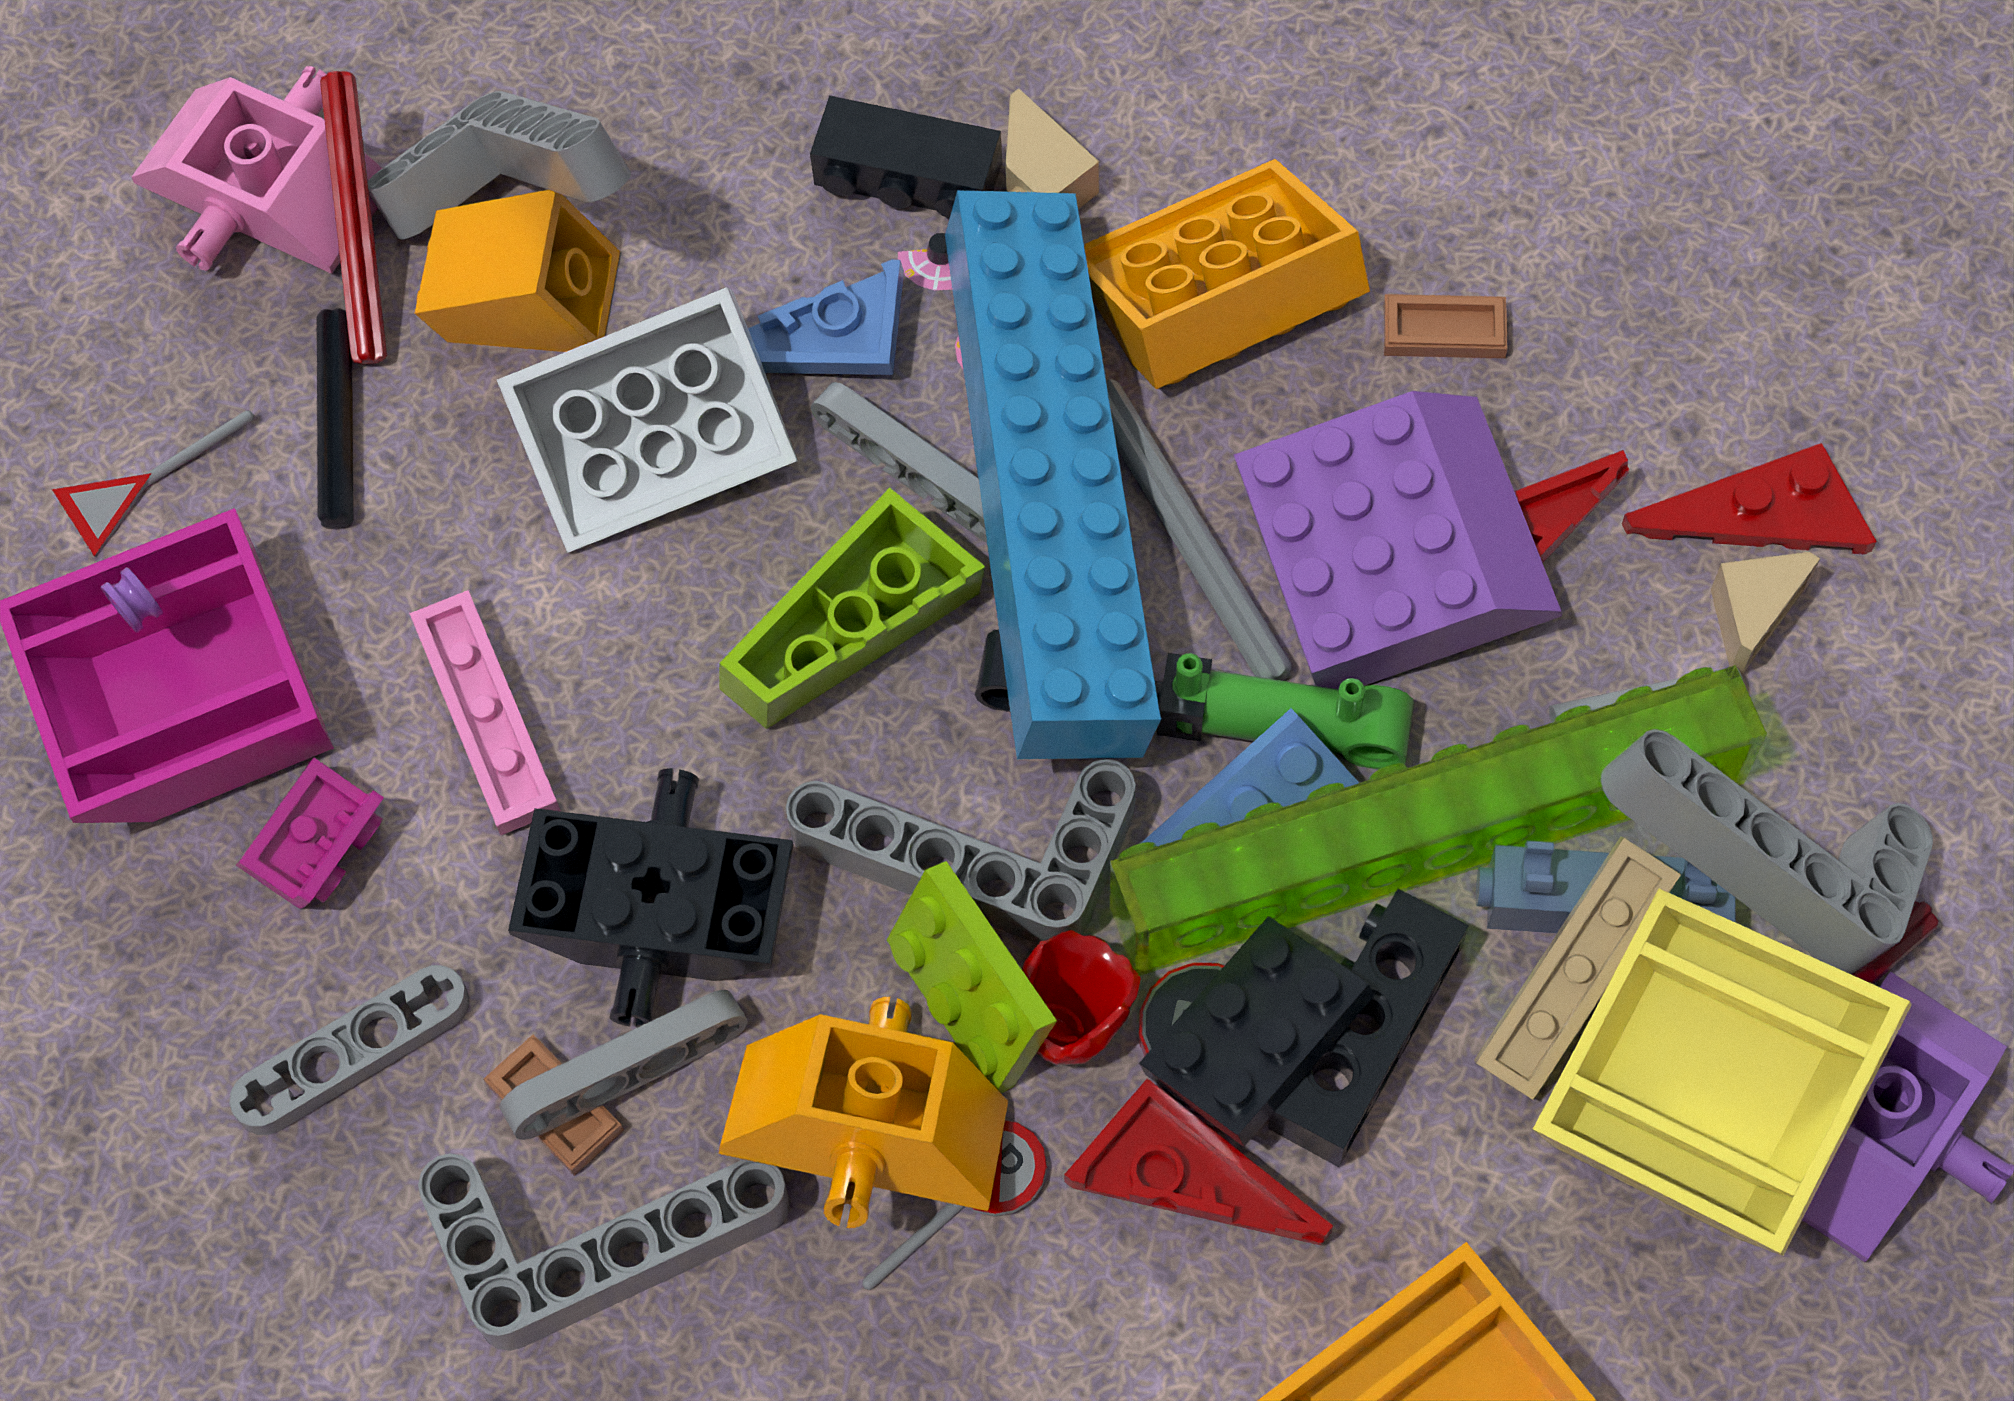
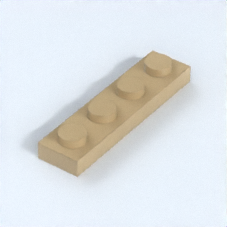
M1620 836L1474 1061L1534 1100L1606 990L1658 889L1660 888L1669 893L1681 874Z

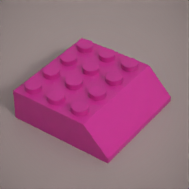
M235 508L0 600V623L69 817L73 823L154 822L334 749L254 545ZM126 567L141 581L163 611V614L158 618L154 616L145 617L142 622L143 629L137 633L127 624L101 590V586L106 582L117 584L121 580L120 572Z

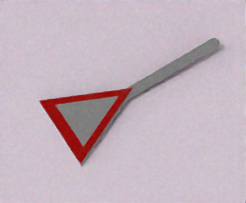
M248 410L244 411L146 474L52 489V491L96 558L145 488L253 421L254 414Z

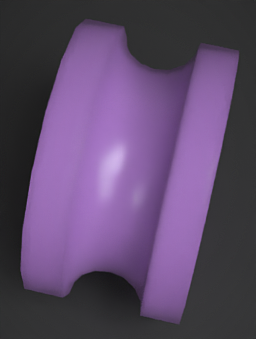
M126 567L120 572L121 580L117 584L106 582L101 586V590L127 624L137 633L143 629L142 622L145 617L154 616L158 618L163 614V611L141 581Z

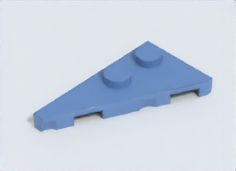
M889 260L882 263L883 272L846 287L842 280L825 287L821 293L814 297H801L758 315L760 323L748 328L765 373L893 375L904 277L901 260Z
M1291 708L1123 859V862L1138 880L1367 806L1374 798Z

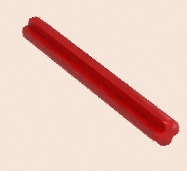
M332 71L321 78L320 85L350 354L354 363L370 365L385 360L387 348L357 82L354 74L351 72Z

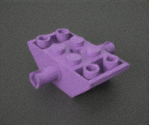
M1892 972L1887 975L1880 988L1909 1000L1912 1006L1802 1221L1863 1262L1869 1259L1929 1170L1935 1172L1939 1167L1983 1196L1990 1204L1993 1203L2006 1185L2007 1178L2009 1179L2014 1172V1165L2006 1163L1962 1134L1964 1126L1960 1124L1990 1079L2007 1046ZM1880 1098L1892 1105L1889 1111L1877 1103Z

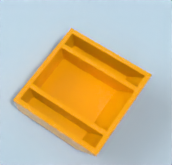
M1465 1242L1257 1401H1596V1399L1470 1245Z

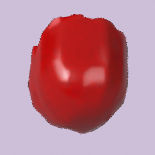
M1073 930L1061 932L1047 940L1040 941L1024 961L1022 971L1057 1020L1036 1053L1044 1060L1055 1065L1086 1064L1108 1046L1130 1014L1129 1009L1138 995L1141 977L1124 955H1119L1111 950L1108 943L1094 935L1083 936Z

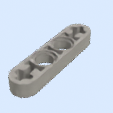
M831 383L811 404L813 416L825 430L876 466L881 462L884 463L886 467L882 469L923 499L928 495L934 500L930 504L987 543L980 484L976 476L841 383Z
M431 965L420 969L247 1072L236 1081L230 1093L229 1104L233 1115L247 1131L256 1135L276 1133L451 1029L464 1018L469 1008V995L461 977L453 969L443 965ZM435 985H438L439 989L443 992L449 991L446 995L449 1005L439 1011L432 1004L424 1006L429 1001L426 991ZM404 1001L407 1002L420 1025L412 1030L403 1011L398 1007ZM388 1017L396 1021L398 1025L397 1035L388 1046L371 1048L363 1043V1031L372 1020ZM321 1052L336 1054L340 1062L339 1069L333 1078L324 1083H312L306 1080L304 1075L305 1066L310 1058ZM287 1071H290L293 1081L304 1093L297 1099H295L288 1088L285 1089L288 1085L281 1075ZM260 1089H264L270 1096L278 1093L271 1099V1105L274 1110L264 1116L257 1109L250 1110L255 1105L252 1095Z
M719 990L709 993L527 1080L510 1091L501 1101L499 1108L517 1139L525 1140L537 1137L720 1048L735 1039L745 1029L748 1022L747 1018L730 991Z

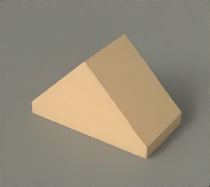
M1811 552L1720 564L1711 588V594L1729 667L1736 666L1741 676L1809 585L1820 561L1819 557Z

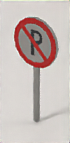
M1005 1120L988 1211L968 1207L975 1213L1000 1216L1015 1213L1034 1200L1043 1188L1047 1164L1044 1148L1033 1132L1017 1122ZM948 1203L863 1279V1287L871 1290L965 1206Z

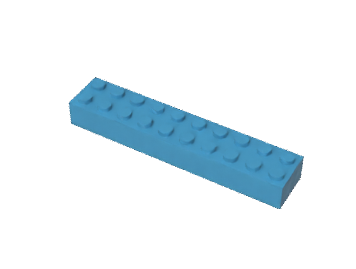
M957 190L945 233L1016 757L1017 759L1143 758L1161 717L1076 193Z

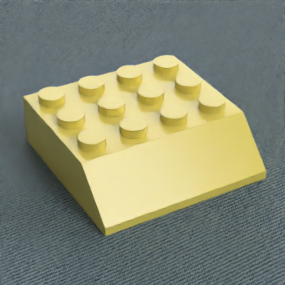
M1659 888L1533 1130L1553 1147L1736 1239L1784 1256L1912 1004L1907 999Z

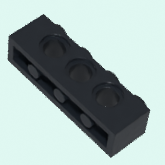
M1400 889L1396 890L1387 908L1378 903L1375 904L1359 934V938L1367 942L1356 962L1345 957L1341 965L1369 983L1374 997L1359 1014H1366L1372 1017L1378 1023L1380 1029L1373 1034L1361 1035L1347 1027L1270 1116L1269 1130L1340 1167L1461 951L1469 925ZM1384 960H1397L1409 969L1410 975L1403 979H1391L1379 971L1377 964ZM1334 1069L1341 1072L1347 1078L1349 1085L1339 1091H1328L1320 1087L1313 1076L1320 1070Z

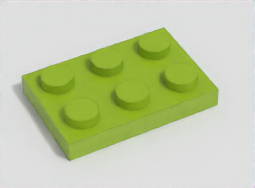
M945 861L924 871L886 941L891 947L893 957L898 966L909 973L926 998L927 1006L933 1018L945 1026L964 1055L1002 1094L1016 1085L1057 1020L948 862Z

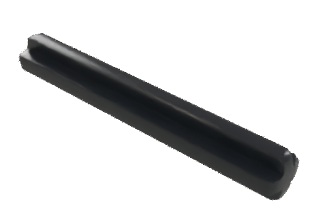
M341 308L334 310L323 309L316 317L317 517L324 528L335 529L347 528L354 521L352 359L346 310Z

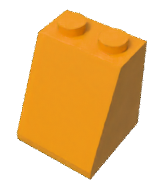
M544 190L436 210L414 314L445 341L567 352L605 336L620 251L565 196L551 190Z

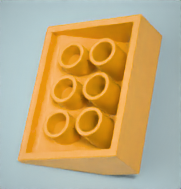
M1276 159L1084 244L1093 302L1129 361L1155 389H1159L1167 384L1181 382L1191 373L1220 360L1233 358L1250 346L1272 336L1288 333L1296 325L1327 311L1338 310L1349 301L1370 292L1358 230Z

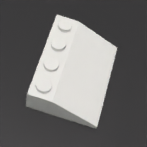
M728 287L497 379L567 553L798 461L755 344L734 292Z

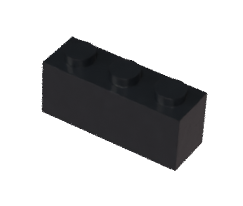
M829 95L810 152L814 185L821 186L826 191L838 196H850L854 193L878 198L883 203L895 208H907L912 205L931 209L950 219L957 190L994 191L1002 165L1001 131Z

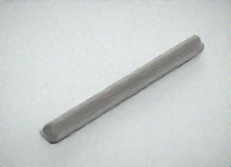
M1113 379L1107 380L1108 397L1118 451L1255 677L1286 680L1291 675L1289 659L1120 383Z

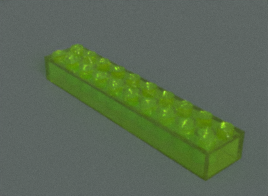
M1736 665L1715 672L1711 667L1699 668L1683 675L1674 685L1654 691L1650 686L1638 687L1622 694L1615 703L1594 710L1587 705L1577 706L1561 713L1555 718L1554 722L1530 729L1528 725L1513 726L1497 734L1493 741L1473 748H1468L1466 744L1453 745L1437 752L1431 758V761L1409 768L1401 763L1392 764L1373 773L1369 780L1344 787L1342 783L1328 784L1311 792L1307 800L1284 807L1280 803L1264 804L1251 810L1245 815L1243 820L1221 827L1215 822L1204 823L1186 831L1182 835V839L1157 846L1153 842H1145L1129 847L1119 855V859L1110 861V909L1128 959L1139 976L1245 943L1268 916L1289 929L1393 896L1397 889L1406 892L1490 864L1495 845L1525 847L1526 841L1554 842V844L1632 820L1609 801L1602 788L1601 774L1603 769L1646 731L1658 729L1673 735L1738 785L1745 783L1767 736V732Z

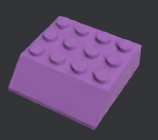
M1411 391L1234 454L1315 686L1339 689L1340 684L1348 678L1357 679L1363 685H1367L1562 617V611L1477 397Z

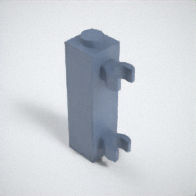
M1526 841L1525 847L1495 845L1489 868L1479 867L1476 880V906L1487 907V929L1557 933L1609 853L1554 849V842ZM1653 856L1681 874L1669 893L1736 923L1735 897L1684 858Z

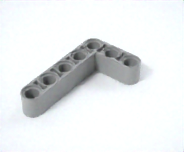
M494 91L470 103L378 171L368 180L369 196L397 238L407 239L433 225L436 210L457 207L500 174L583 202H595L619 190L630 178L631 171L597 118L507 92Z
M1658 729L1646 731L1603 769L1601 774L1603 791L1617 809L1818 960L1853 974L1900 942L1904 936L1933 845V836L1929 825L1910 806L1896 803L1887 807L1846 839L1837 860L1666 731Z
M1103 759L1094 761L1086 766L1076 781L1041 863L827 782L810 781L796 787L787 799L786 814L793 843L799 851L807 856L909 895L913 893L924 873V870L920 867L926 860L932 857L948 859L953 863L951 865L952 870L991 926L1039 944L1040 941L1047 940L1068 930H1073L1081 935L1085 932L1132 823L1135 811L1136 785L1130 770L1118 761ZM1106 790L1118 794L1122 799L1117 804L1106 807L1097 805L1090 798L1097 792ZM815 812H824L833 816L831 821L823 827L810 828L802 824L808 815ZM881 834L892 839L890 845L883 850L871 851L861 846L862 842L871 835ZM1086 846L1095 850L1098 855L1090 862L1078 863L1070 860L1066 853L1074 847ZM995 879L1005 880L1013 886L1009 893L1000 897L988 896L980 890L985 883ZM1061 902L1070 906L1074 911L1066 919L1051 920L1043 916L1041 910L1050 903Z
M451 1153L437 1156L427 1163L420 1174L418 1183L420 1197L471 1320L490 1345L507 1351L520 1349L772 1232L782 1225L788 1216L790 1208L787 1187L778 1167L744 1159L519 1262L489 1188L469 1159L462 1155ZM459 1180L470 1182L469 1192L463 1200L452 1205L440 1203L441 1193L447 1185ZM764 1184L775 1190L771 1201L763 1207L753 1209L740 1204L741 1196L745 1190L753 1185ZM705 1213L712 1217L710 1227L701 1236L688 1238L678 1234L679 1225L688 1215ZM484 1239L496 1242L495 1251L489 1260L479 1265L465 1264L466 1252L475 1242ZM637 1241L649 1246L647 1256L637 1266L628 1268L621 1267L615 1263L619 1250L627 1243ZM574 1270L581 1271L586 1275L583 1286L574 1295L560 1297L553 1294L554 1283L563 1273ZM506 1300L521 1302L520 1314L514 1322L503 1327L490 1325V1315L496 1305Z

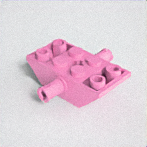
M306 66L301 72L302 75L284 100L231 77L195 89L131 178L134 184L201 214L183 241H180L176 246V251L189 264L195 267L200 259L199 268L208 271L234 232H241L331 274L340 263L325 121L317 116L323 108L320 80L323 76L327 75L325 72L319 69L316 73L317 75L313 78L312 76L316 72L315 67ZM365 153L367 180H369L382 168ZM369 196L371 215L373 216L378 208Z

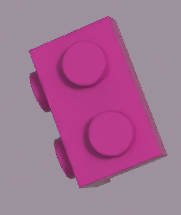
M313 758L237 862L236 866L299 909L309 904L314 897L324 903L346 873L337 864L352 844L361 850L381 824L383 818L374 813L384 797L374 790L369 794L364 793L319 760Z

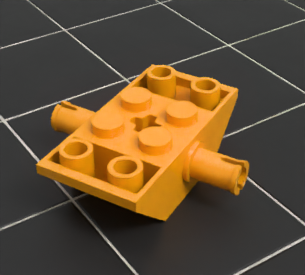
M881 997L873 1001L870 1006L868 1024L819 1014L746 1046L722 1135L719 1154L832 1178L828 1198L824 1203V1215L828 1221L840 1226L844 1205L850 1204L851 1209L846 1228H856L866 1223L869 1216V1203L873 1187L988 1211L1008 1100L984 1077L982 1072L953 1042L907 1033L912 1019V1010L903 1000L897 998L892 1019L886 1017L891 997Z

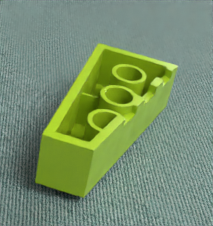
M889 487L719 663V689L765 729H768L980 594L985 566Z

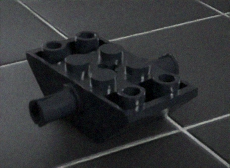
M673 768L662 769L658 772V785L651 820L647 822L534 808L508 931L510 935L572 961L585 965L621 969L614 1006L611 1009L609 1018L617 1024L628 1027L631 1025L632 1017L637 1018L636 1028L653 1020L652 1012L660 974L718 981L772 967L793 851V840L688 827L699 778L693 773L679 769L678 781L672 780ZM657 894L654 903H645L646 899Z

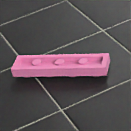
M469 590L409 613L500 835L530 824L534 808L561 811Z

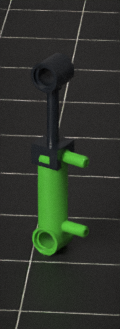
M998 629L987 634L975 697L977 701L986 707L1010 712ZM1168 653L1163 682L1155 681L1161 717L1157 727V735L1201 742L1202 733L1255 741L1292 708L1332 753L1343 755L1348 762L1354 765L1379 770H1394L1406 763L1414 701L1410 695L1396 688L1380 685L1364 686L1361 681L1348 678L1340 684L1339 689L1216 671L1212 670V659L1200 658L1192 653L1184 655Z

